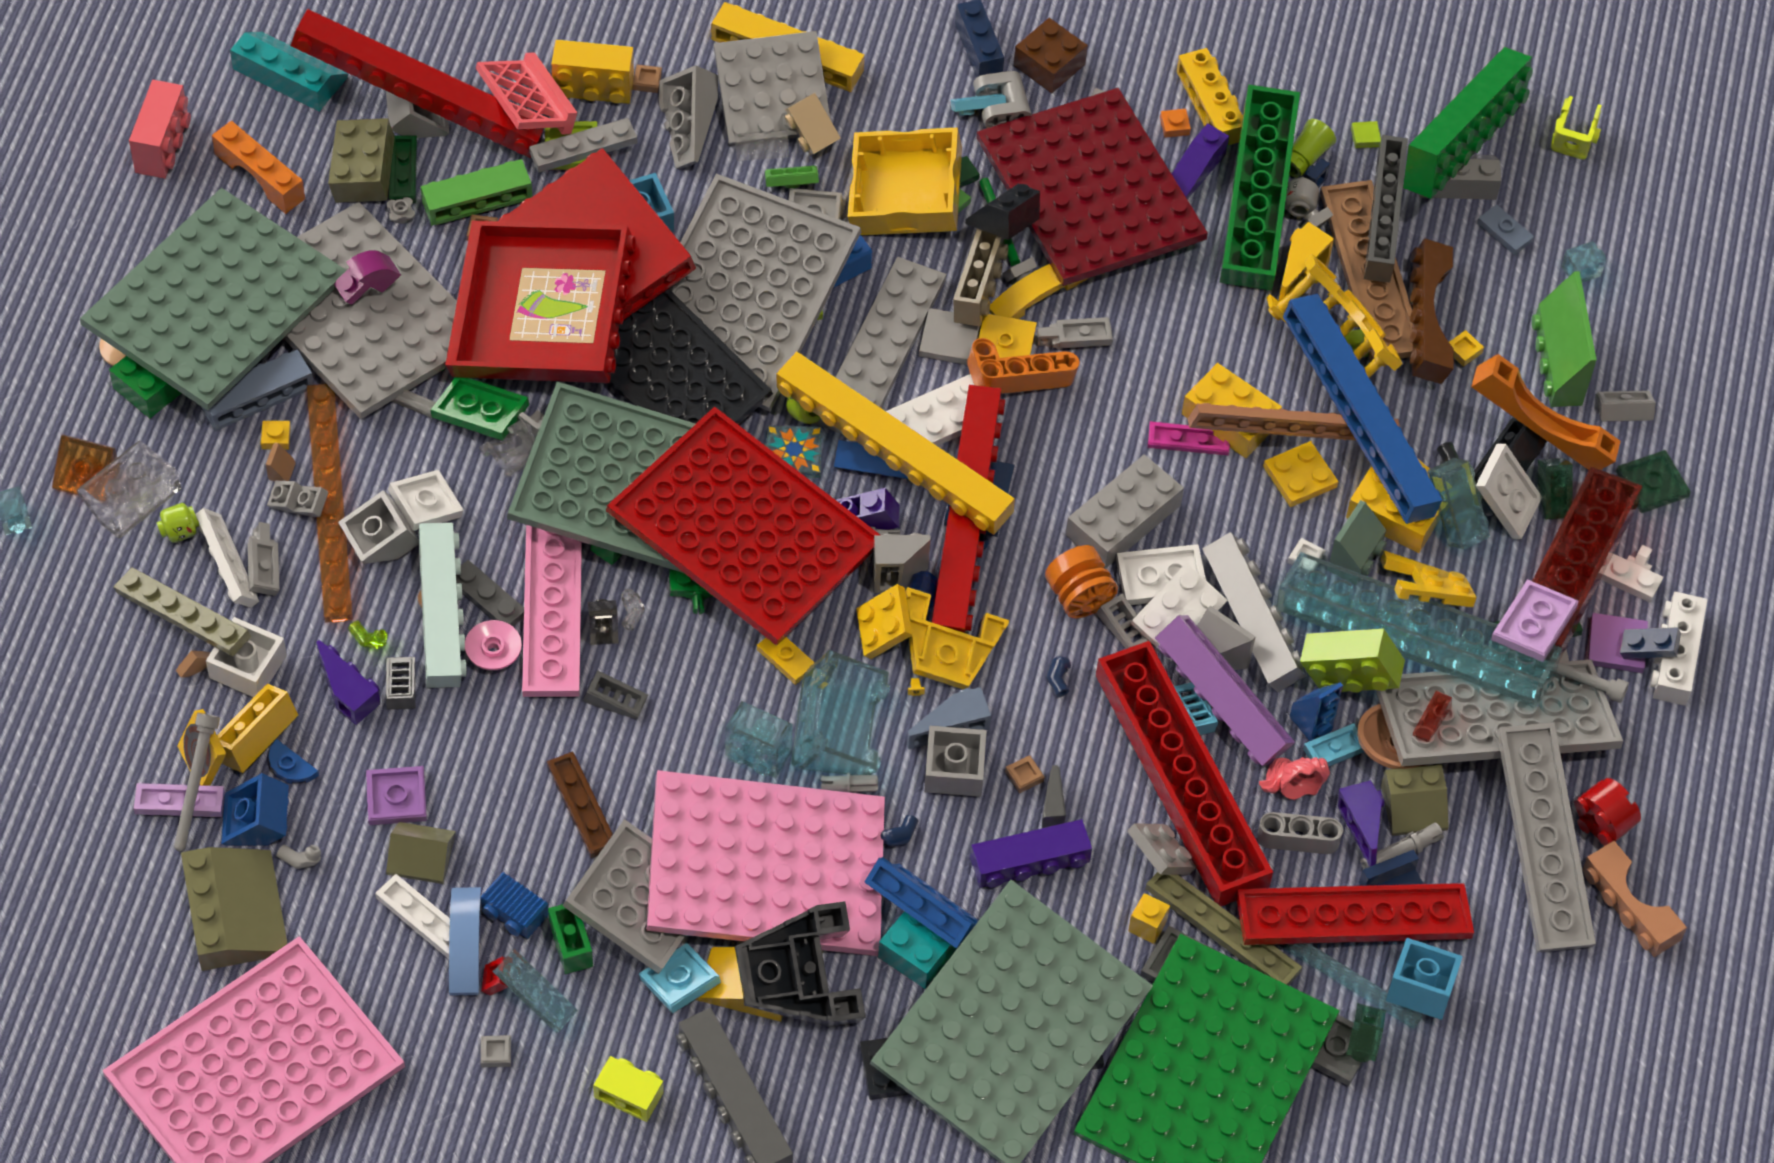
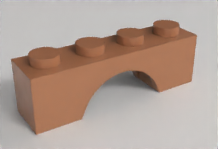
M1613 841L1588 856L1582 871L1586 880L1591 885H1595L1601 892L1605 903L1610 907L1612 906L1620 915L1623 925L1635 933L1640 945L1656 957L1680 942L1687 927L1669 906H1649L1640 902L1631 894L1626 883V876L1632 861L1618 844Z

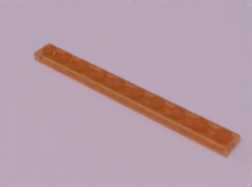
M327 384L308 385L307 398L314 487H322L328 491L321 515L317 517L325 623L353 620L347 538L338 523L345 518L335 392Z

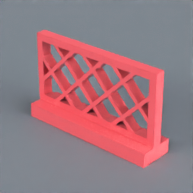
M525 53L524 60L477 62L476 70L517 129L557 127L562 135L572 133L577 111L536 53ZM512 70H520V74ZM504 76H505V77H508V78H510V79H513V80H515L516 82H513V81H511V80H508V79L504 78ZM498 84H499V85H502V86H504V87H506V88H509L510 90L504 89V88L498 86ZM516 91V92L521 93V94H523V95H525V96H527V97H523V96H521V95H519V94H516V93H514V92ZM509 100H512V101H514V102H516V103H519V104H521V105L519 106V105H517V104H514V103L510 102ZM525 107L531 108V109L536 110V111H538V112H537V113H536V112H533V111H531V110H529V109H526ZM519 115H522L529 119H521Z

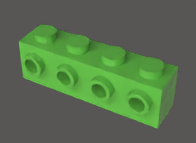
M522 159L508 161L498 166L482 168L475 172L456 175L453 178L421 186L422 203L431 226L468 217L472 214L475 215L523 202L532 197V183Z

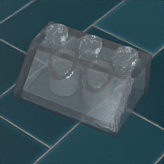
M139 440L78 488L77 493L100 524L120 539L182 488L176 468Z

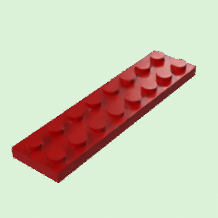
M1465 883L1238 889L1236 893L1244 945L1406 941V938L1413 940L1472 939L1474 935Z

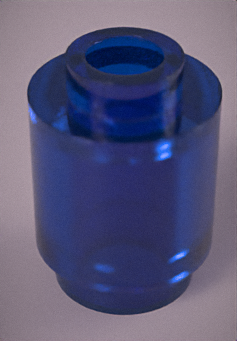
M920 571L911 576L909 588L931 594L927 612L929 613L930 609L934 607L938 579L928 571Z

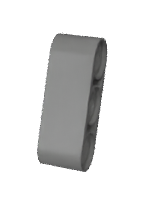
M1269 812L1264 814L1260 820L1257 840L1260 845L1269 849L1332 854L1339 848L1343 826L1338 820L1328 817ZM1271 828L1277 832H1269L1266 829ZM1295 831L1303 832L1305 835H1298ZM1323 834H1330L1334 838H1327Z

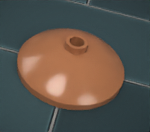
M1380 704L1368 709L1362 715L1357 728V737L1360 746L1371 759L1391 769L1426 766L1401 767Z

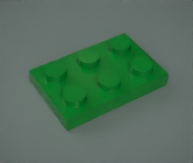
M455 377L430 411L432 418L503 441L518 421V415L525 412L528 408L529 398L470 378Z

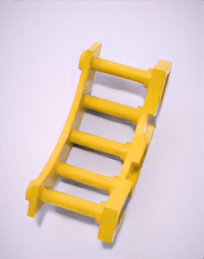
M1313 254L1305 260L1307 276L1280 302L1271 294L1266 297L1270 314L1278 321L1282 319L1286 323L1283 315L1289 301L1299 298L1314 283L1318 284L1320 282L1329 291V297L1323 301L1327 305L1328 310L1332 309L1336 304H1341L1349 313L1348 319L1340 326L1343 336L1345 337L1355 327H1360L1365 334V341L1353 351L1358 361L1372 348L1374 349V359L1365 367L1367 376L1370 378L1382 366L1388 365L1396 371L1402 365L1396 349L1392 344L1386 345L1383 340L1386 336L1385 332L1368 310L1349 289L1345 292L1334 281L1337 276Z

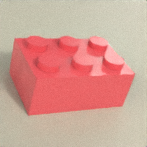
M152 79L129 139L135 173L166 179L169 169H173L175 152L177 148H181L184 128L189 127L191 114L187 112L188 97L184 94L183 85Z

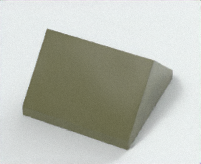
M399 822L390 835L386 875L394 876L397 874L403 878L444 884L456 831Z

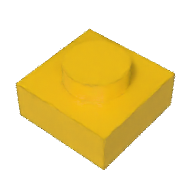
M1466 330L1449 341L1454 348V359L1463 367L1481 355L1484 350V346Z
M262 421L261 448L271 450L274 443H279L285 450H289L290 421Z

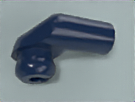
M1057 656L1051 661L1046 675L1057 697H1063L1069 692V688L1062 677L1064 672H1067L1071 667V662L1068 658Z
M906 815L901 827L883 830L880 835L883 844L890 847L908 844L919 820L915 816Z

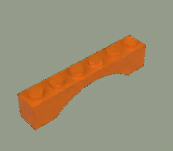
M1497 354L1477 366L1471 385L1473 389L1593 474L1616 461L1621 442L1619 439L1600 426L1572 420L1545 406L1526 387L1521 378L1519 368L1501 355Z

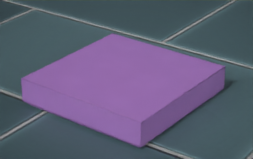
M1592 613L1588 660L1592 659L1594 666L1643 673L1645 658L1623 659L1620 649L1624 629H1648V621Z
M424 766L366 770L369 825L427 821Z

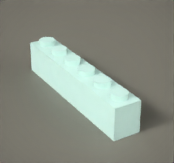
M453 523L419 524L418 537L426 688L460 687L461 677H466V660H461L460 651H465V635L459 634V625H463L464 617L463 608L458 609L457 600H462V583H456V575H461L460 558H455V550H459V533H454Z

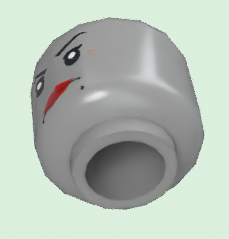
M1304 177L1288 182L1285 209L1295 217H1305L1317 208L1318 186L1313 181Z

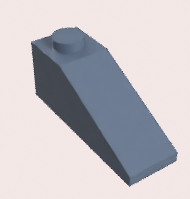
M981 687L975 689L965 688L953 694L908 730V750L928 745L929 726L990 730L991 713Z

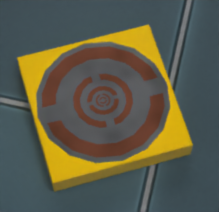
M203 709L194 710L177 745L190 771L199 731H197L198 725L195 724L197 713L206 714ZM215 731L214 734L210 735L200 785L211 786L227 754Z

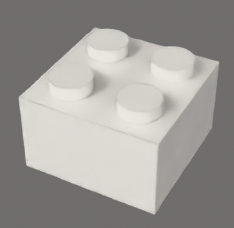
M234 617L232 622L247 629L252 637L233 657L214 647L206 660L209 678L255 697L267 683H270L287 656L284 638Z

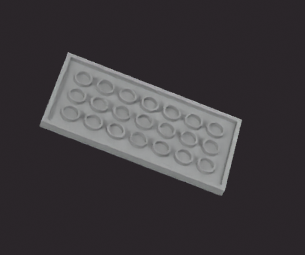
M1592 659L1559 662L1598 677ZM1533 664L1402 674L1399 689L1376 690L1401 767L1501 758L1497 730L1499 727L1555 722L1560 753L1621 749L1623 744L1622 736L1604 691Z

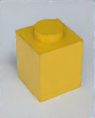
M1144 893L1131 915L1128 932L1155 944L1167 922L1170 905Z

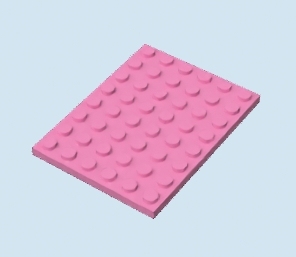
M657 770L646 931L747 941L816 905L845 901L850 931L843 937L820 940L822 950L878 956L879 941L881 940L882 895L864 881L878 858L883 857V840L880 835L884 830L885 797Z
M299 936L102 1071L105 1078L173 1163H269L405 1067V1063Z

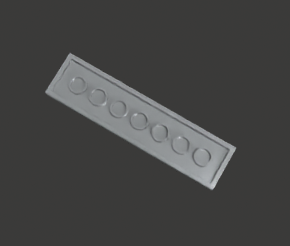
M897 257L836 378L882 408L927 319L929 308L933 307L946 281L947 274ZM822 419L814 423L821 427L843 434L842 431H840L836 427H830L826 425L822 421Z
M1555 722L1499 727L1497 736L1537 953L1593 947L1596 945Z

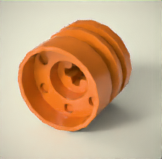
M1082 545L1067 550L1055 558L1045 571L1046 580L1054 593L1058 595L1059 602L1070 618H1083L1096 613L1102 605L1114 599L1118 592L1116 582L1110 572L1104 568L1105 564L1094 546Z

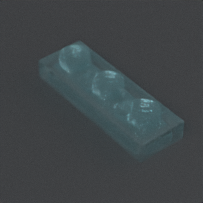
M515 949L493 970V973L555 1033H558L578 1011Z

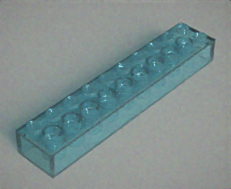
M1300 552L1280 585L1276 606L1283 613L1334 632L1385 629L1404 658L1535 707H1539L1558 669L1562 648L1554 645L1544 662H1541L1492 641V634L1498 624L1433 600H1429V602L1419 601V596L1410 595L1408 600L1400 599L1394 590L1395 586Z

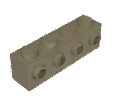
M980 229L976 230L953 299L955 323L981 326L983 316H988L990 310L989 298L995 295V280L1000 279L1002 273L1001 262L1002 260L1006 261L1008 255V245L1004 244V238Z

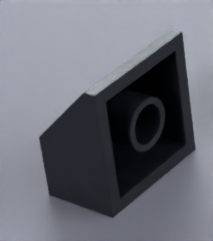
M1018 183L965 219V224L1009 240L1039 220L1040 191L1030 188L1026 184Z

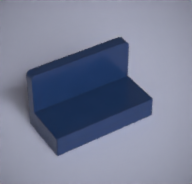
M1413 849L1362 870L1359 884L1360 886L1424 884L1416 871L1419 858Z

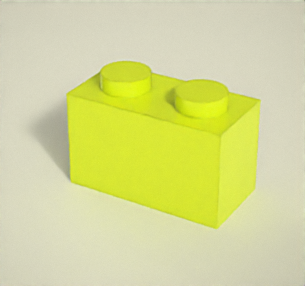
M612 1056L607 1060L593 1085L594 1098L645 1122H648L664 1093L663 1080L652 1071L644 1072L635 1068L630 1061L623 1058L616 1059Z

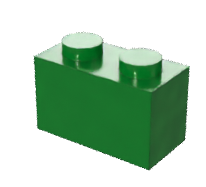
M561 904L548 908L549 925L564 973L569 974L593 967V955L583 920Z

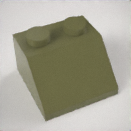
M1441 764L1385 770L1381 789L1392 836L1406 835L1412 831L1415 833L1435 822L1442 831L1448 830L1447 787Z

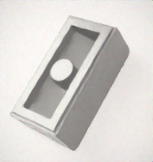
M1650 391L1597 392L1596 396L1601 421H1646L1654 419L1656 402Z

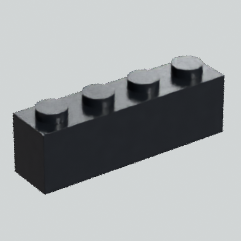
M1514 417L1511 418L1459 491L1473 515L1495 516V513L1477 489L1476 484L1496 444H1506L1526 473L1547 443V440Z

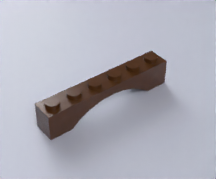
M1424 238L1420 245L1413 249L1410 261L1413 262V271L1410 277V281L1413 283V290L1410 296V302L1413 303V311L1410 316V322L1413 323V331L1410 336V343H1412L1410 364H1412V376L1442 385L1454 369V348L1446 339L1439 326L1435 314L1434 297L1436 287L1442 283L1453 268V247Z

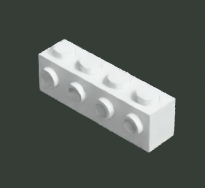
M1674 591L1671 602H1665L1662 617L1667 618L1666 624L1661 625V628L1678 627L1681 632L1677 657L1654 659V663L1659 664L1658 671L1653 670L1650 687H1654V699L1686 706L1692 691L1707 605L1706 598Z

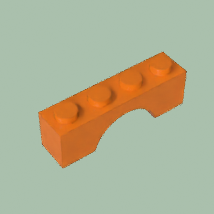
M232 120L212 134L215 155L233 169L236 166H241L252 174L263 188L268 200L285 214L305 200L303 180Z

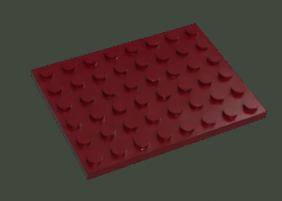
M1119 88L977 131L976 139L1007 191L1018 183L1026 184L1030 188L1040 191L1039 220L1028 226L1062 286L1207 240L1208 232Z

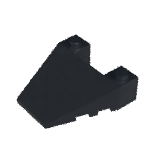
M845 901L816 905L784 921L780 925L735 946L745 1006L829 1028L857 1024L866 1018L861 988L829 993L820 940L843 937L850 931Z

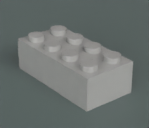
M1144 454L1068 517L1066 536L1077 546H1094L1103 560L1104 568L1106 569L1116 560L1117 553L1129 550L1181 506L1184 487Z

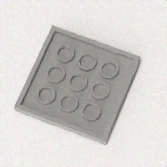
M816 31L714 43V54L729 146L800 137L796 128L792 130L784 117L787 115L785 109L813 93L817 95L830 118Z
M624 819L562 906L659 974L686 935L646 931L652 838Z

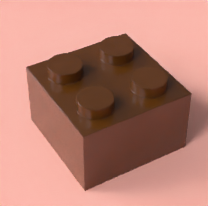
M1049 17L1015 46L1013 66L1047 91L1053 93L1086 65L1088 45Z

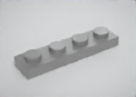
M625 118L530 146L529 150L539 173L586 159L590 154L596 153L602 148L607 153L637 144V135L629 118Z

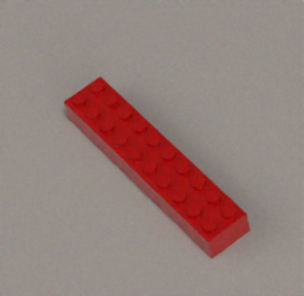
M1150 641L1099 658L1096 678L1181 840L1191 854V859L1196 865L1214 902L1224 906L1237 901L1236 893L1238 889L1270 888L1273 871Z

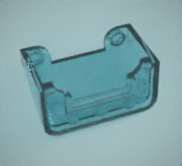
M831 650L827 651L806 671L801 685L791 758L792 766L803 770L846 775L847 773H850V775H872L876 773L879 769L881 758L878 757L877 750L870 748L875 705L881 699L884 700L889 693V672Z

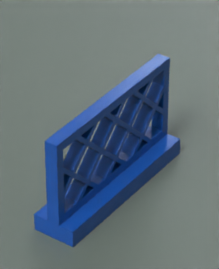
M883 857L878 858L864 881L955 948L961 945L979 921L901 864H892Z

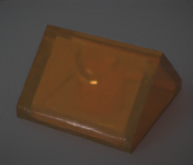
M64 434L61 435L52 488L103 502L106 501L120 470L115 448Z

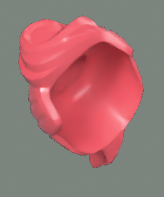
M1283 757L1276 758L1268 768L1266 780L1259 781V785L1267 793L1275 794L1281 790L1284 797L1291 800L1298 799L1303 795L1314 796L1328 779L1330 770L1325 758L1313 757L1310 759L1301 757L1295 761H1290Z

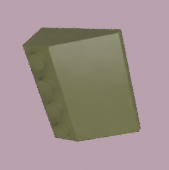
M207 847L181 852L201 971L267 959L288 944L271 850Z

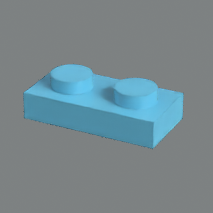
M999 93L950 99L951 110L959 111V115L974 114V109H985L991 105L1006 103V97L1004 94Z
M1354 723L1304 743L1303 748L1310 759L1313 757L1325 758L1328 767L1364 752L1359 744L1357 727Z

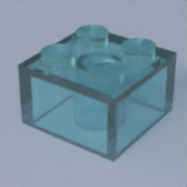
M741 701L725 727V756H728L731 761L737 764L743 763L754 768L760 775H769L776 779L792 753L793 724Z

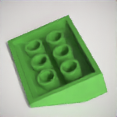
M1574 271L1539 303L1536 314L1532 315V329L1537 330L1536 351L1541 352L1542 357L1540 359V373L1545 374L1546 379L1544 381V395L1549 397L1550 407L1582 406L1597 360L1580 271Z

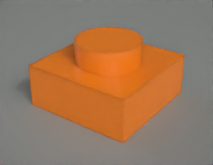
M1186 109L1161 111L1160 120L1164 138L1190 135L1191 127Z

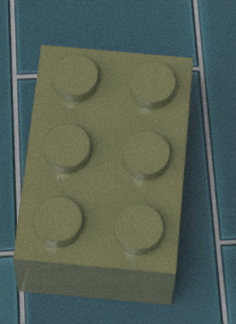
M388 118L337 120L328 182L335 203L387 201L395 138Z

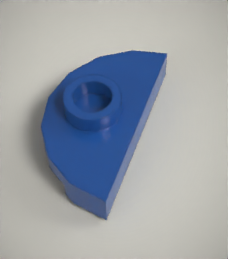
M278 739L271 745L269 761L271 770L278 779L289 784L302 781L307 783L319 776L317 769Z

